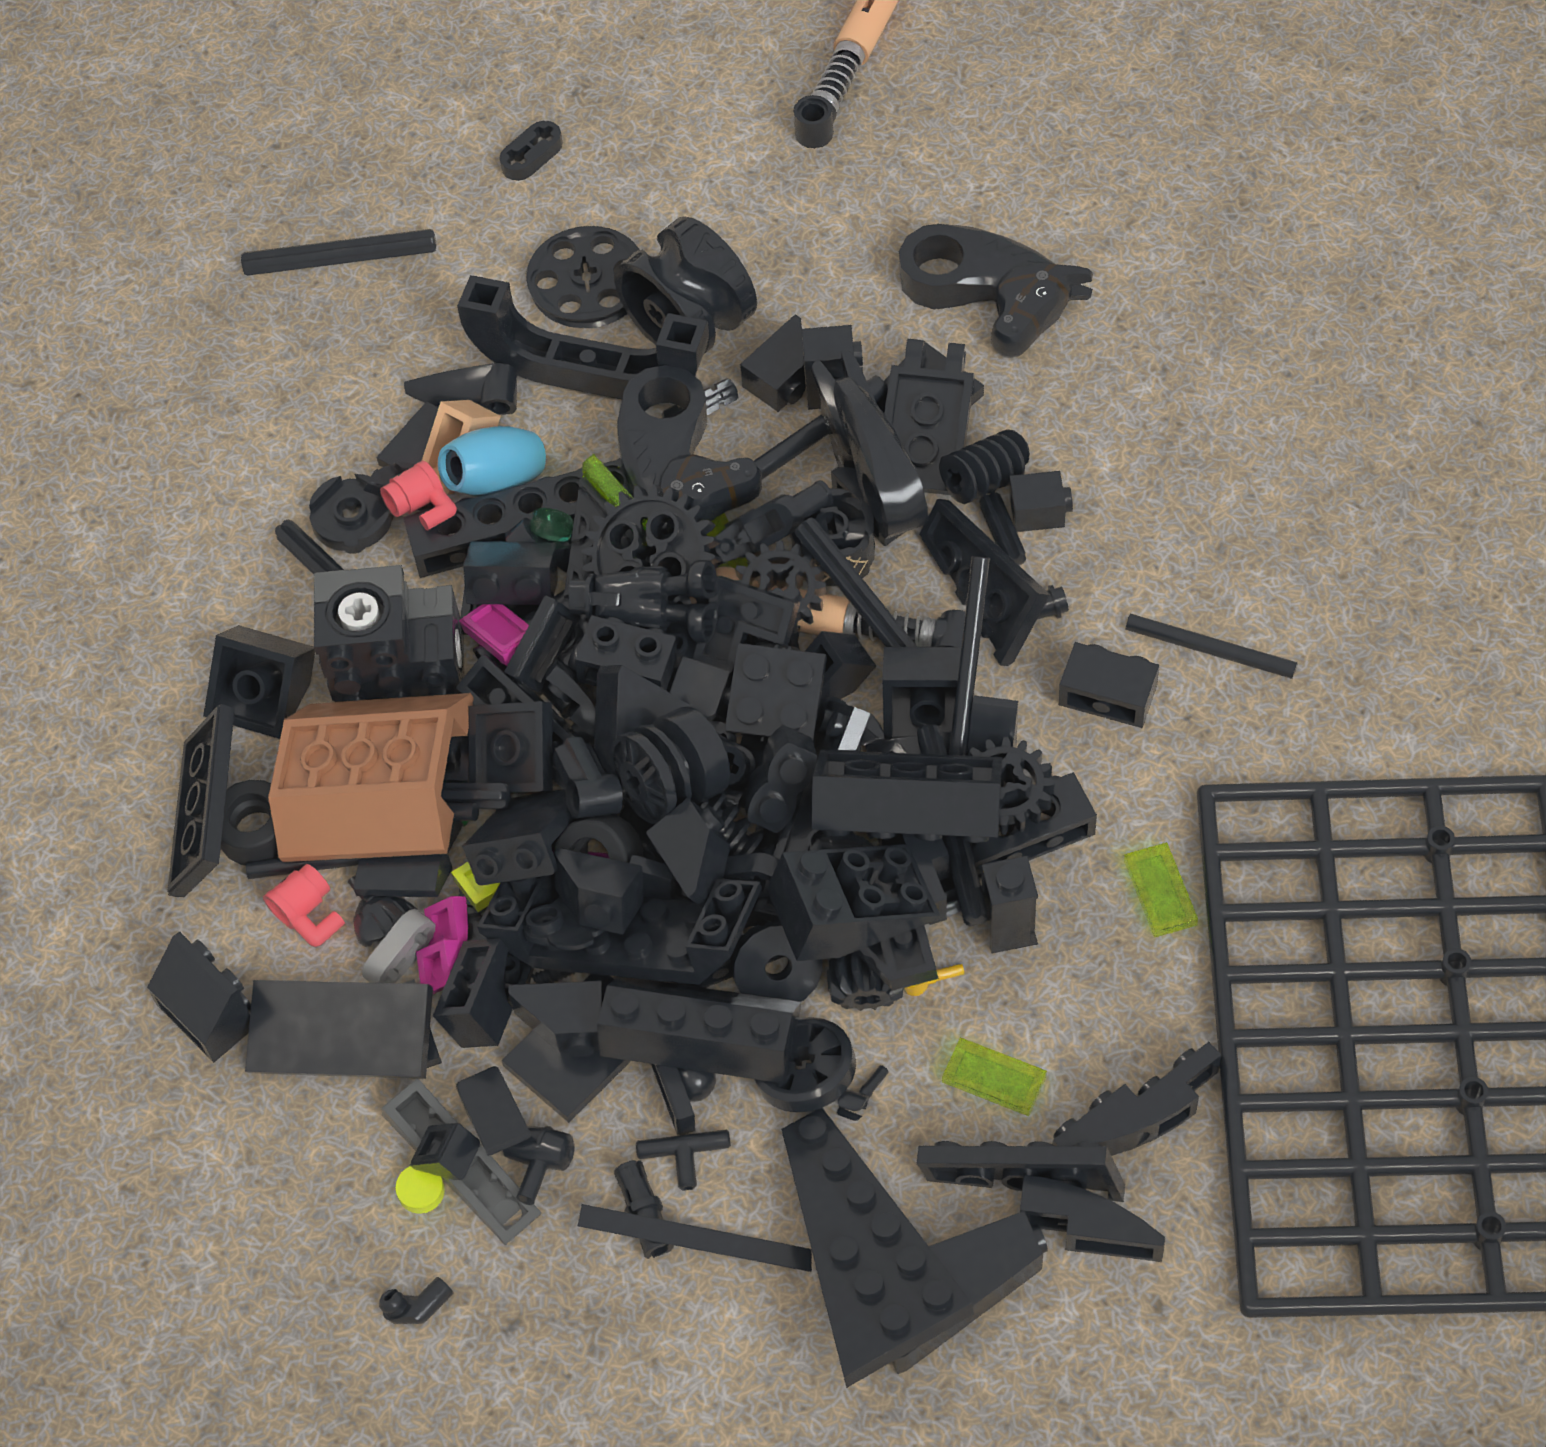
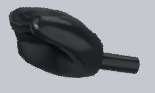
M356 875L348 880L353 889ZM359 896L362 900L358 904L353 918L354 932L358 942L364 947H371L374 942L383 940L403 914L417 908L402 897Z

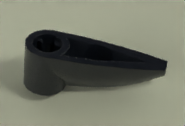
M492 363L466 367L404 382V389L407 395L424 403L427 401L439 407L441 401L471 400L498 415L513 414L517 410V370L508 364Z

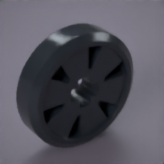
M799 1018L785 1084L756 1079L755 1082L763 1098L778 1109L796 1113L814 1111L831 1104L848 1089L856 1072V1056L848 1035L837 1024L822 1018ZM811 1060L812 1063H806V1068L797 1069L796 1066H802L803 1061Z

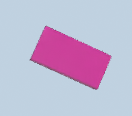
M482 604L459 620L466 634L506 666L509 664L529 626L506 606L499 604Z

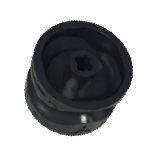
M683 216L677 218L657 235V241L661 246V251L657 256H650L643 249L634 252L615 268L614 283L626 312L641 333L655 345L668 313L708 321L709 337L705 354L714 346L716 338L715 327L726 331L736 329L755 313L757 309V296L747 270L731 247L715 231L701 221Z

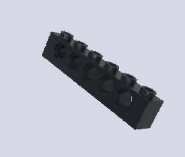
M621 459L595 466H584L577 471L554 477H543L532 483L476 498L461 499L455 503L457 511L454 516L428 531L422 526L419 516L431 509H423L415 514L404 516L403 519L419 577L423 578L463 567L471 542H507L505 534L523 518H529L537 525H544L541 528L566 525L573 531L579 481L584 476L607 502L617 507L620 505L619 492L622 491L633 499L634 493L626 480Z

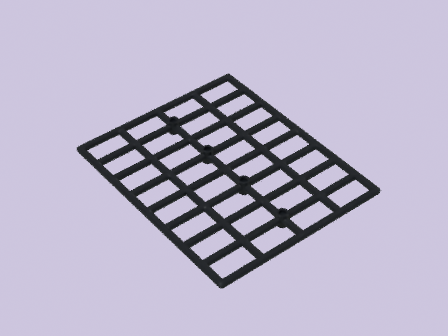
M1546 775L1201 785L1197 789V806L1218 1052L1221 1054L1219 1067L1241 1313L1248 1318L1545 1312L1546 1291L1506 1292L1500 1244L1501 1242L1546 1241V1221L1505 1222L1504 1218L1496 1213L1491 1174L1546 1173V1153L1488 1154L1483 1107L1546 1105V1086L1488 1088L1487 1084L1478 1078L1474 1042L1546 1040V1021L1471 1023L1466 979L1546 976V957L1471 959L1470 955L1461 948L1457 916L1546 913V895L1455 898L1450 856L1546 853ZM1537 793L1543 834L1455 837L1453 831L1445 826L1442 796ZM1423 796L1428 831L1427 838L1333 840L1328 799ZM1310 799L1314 841L1219 843L1215 802ZM1424 856L1432 864L1436 898L1339 901L1335 858ZM1316 859L1321 901L1224 904L1221 861ZM1439 917L1443 960L1346 963L1341 919ZM1323 920L1327 963L1230 966L1226 922ZM1440 979L1448 988L1452 1019L1450 1024L1353 1026L1348 981ZM1329 982L1334 1027L1235 1029L1231 984ZM1455 1043L1460 1082L1459 1088L1360 1091L1355 1045ZM1336 1045L1341 1091L1241 1094L1237 1048ZM1456 1108L1459 1113L1464 1115L1469 1155L1367 1157L1362 1110ZM1343 1110L1348 1158L1247 1160L1243 1113ZM1471 1174L1477 1216L1476 1223L1375 1225L1370 1177ZM1350 1177L1355 1226L1253 1228L1249 1179ZM1473 1243L1481 1250L1486 1293L1382 1295L1377 1245ZM1357 1245L1362 1295L1259 1298L1255 1248Z

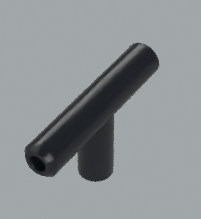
M725 1129L638 1140L636 1142L637 1158L648 1159L675 1155L678 1188L682 1191L693 1190L697 1186L694 1153L729 1148L731 1146L730 1134Z

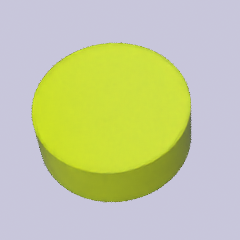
M409 1166L401 1172L396 1181L397 1197L401 1205L412 1213L422 1214L430 1212L441 1203L444 1197L445 1187L441 1176L415 1170Z

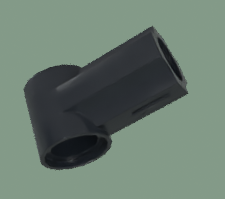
M582 737L567 738L565 743L555 748L553 762L566 786V804L569 814L573 819L613 815L621 812L623 795L620 781L616 774L605 773L591 744L585 743Z

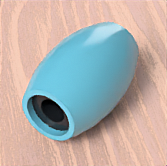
M493 426L465 433L442 447L438 455V471L444 485L449 490L469 495H487L527 484L543 472L546 464V452L540 437L532 431L510 426Z

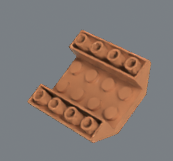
M472 694L309 704L286 718L283 723L268 797L280 860L282 862L447 854L454 813L442 799L441 792L451 737L467 736L468 706L473 705L474 697Z

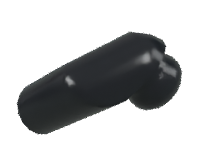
M436 1277L418 1296L403 1295L397 1289L386 1291L379 1300V1308L383 1311L384 1318L393 1324H423L454 1292L441 1278Z

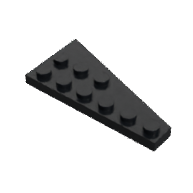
M823 1108L817 1109L781 1129L846 1388L974 1315L972 1302Z

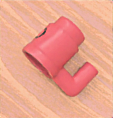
M424 460L390 479V483L380 489L387 508L395 517L405 513L411 514L431 502L435 507L419 516L422 526L427 531L451 518L457 511L455 503L443 491L436 472Z
M309 864L304 865L299 871L294 870L274 889L268 891L263 896V900L270 911L289 929L294 928L313 947L322 945L345 924L342 917L335 911H332L317 926L306 916L323 901L322 897L330 891V887L323 876Z

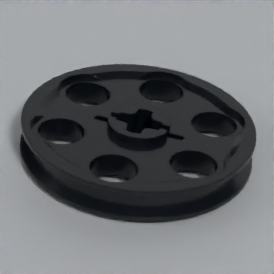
M580 226L564 230L546 240L531 257L526 273L528 290L537 308L556 323L573 328H596L611 324L628 313L621 301L613 307H603L599 303L608 296L619 298L614 283L615 268L640 249L629 237L610 228ZM602 243L613 246V249L605 254H598L593 251L595 246ZM567 248L574 251V254L567 259L561 260L554 257L555 252L560 249ZM584 263H587L588 272L591 274V280H589L590 292L588 293L585 281L582 279ZM544 278H554L558 281L555 286L549 289H542L537 286L538 282ZM567 302H577L581 305L577 311L572 313H564L560 310V307Z

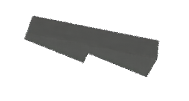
M418 1078L382 1107V1116L415 1151L428 1126L457 1123ZM481 1144L463 1180H452L442 1177L445 1183L504 1245H507L541 1215V1211L534 1204L527 1205L517 1200L516 1196L519 1187L493 1157L487 1155ZM519 1210L522 1211L521 1218L515 1224L510 1226L503 1225Z

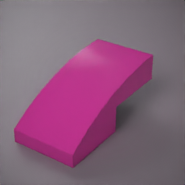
M450 896L424 908L425 916L432 920L436 927L429 946L416 951L420 984L433 986V994L444 989L463 941H467L468 914L466 897Z

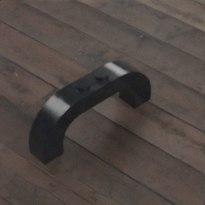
M470 275L457 305L460 322L466 335L479 351L494 363L511 365L517 370V376L537 383L621 400L629 380L647 368L669 365L686 369L696 376L709 337L708 321L670 313L666 316L656 342V348L635 349L549 332L531 324L517 311L512 301L509 282Z

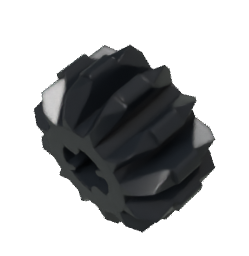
M855 952L840 958L829 959V969L827 970L828 991L831 995V1002L841 1005L842 1008H858L859 1011L868 1008L876 1010L880 1006H891L894 1004V1001L903 997V988L892 990Z

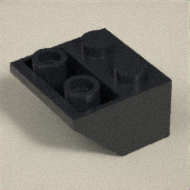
M179 931L172 937L147 988L156 1005L214 1063L249 1033L251 1003L241 992L244 990V987L239 979L227 968L220 972L212 964L215 958L208 948L198 939L191 943Z

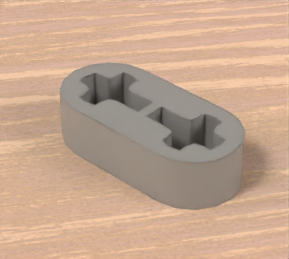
M417 909L409 910L403 914L365 962L362 969L364 979L369 983H396L417 959L416 951L425 948L432 939L436 927L435 923Z

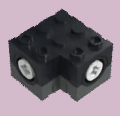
M402 565L314 573V649L316 655H319V664L324 678H327V687L332 701L345 702L462 694L456 689V686L465 676L464 635L459 622L461 618L452 585L437 586V588L408 589L407 582L404 581Z

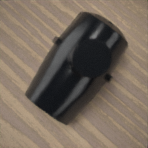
M527 1126L531 1137L503 1150L506 1158L528 1165L516 1196L518 1201L527 1205L535 1203L547 1169L564 1171L569 1167L574 1156L575 1144L573 1136L554 1130L551 1126Z

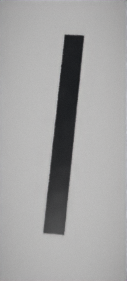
M585 1204L581 1205L578 1227L812 1272V1250L810 1248Z

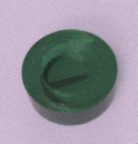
M540 508L533 512L530 530L548 540L568 541L572 535L574 521L568 514L552 508Z

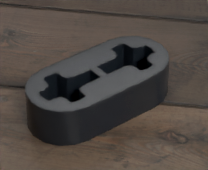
M543 120L536 122L507 145L499 157L504 176L516 181L527 179L553 158L563 145L560 127L551 121Z

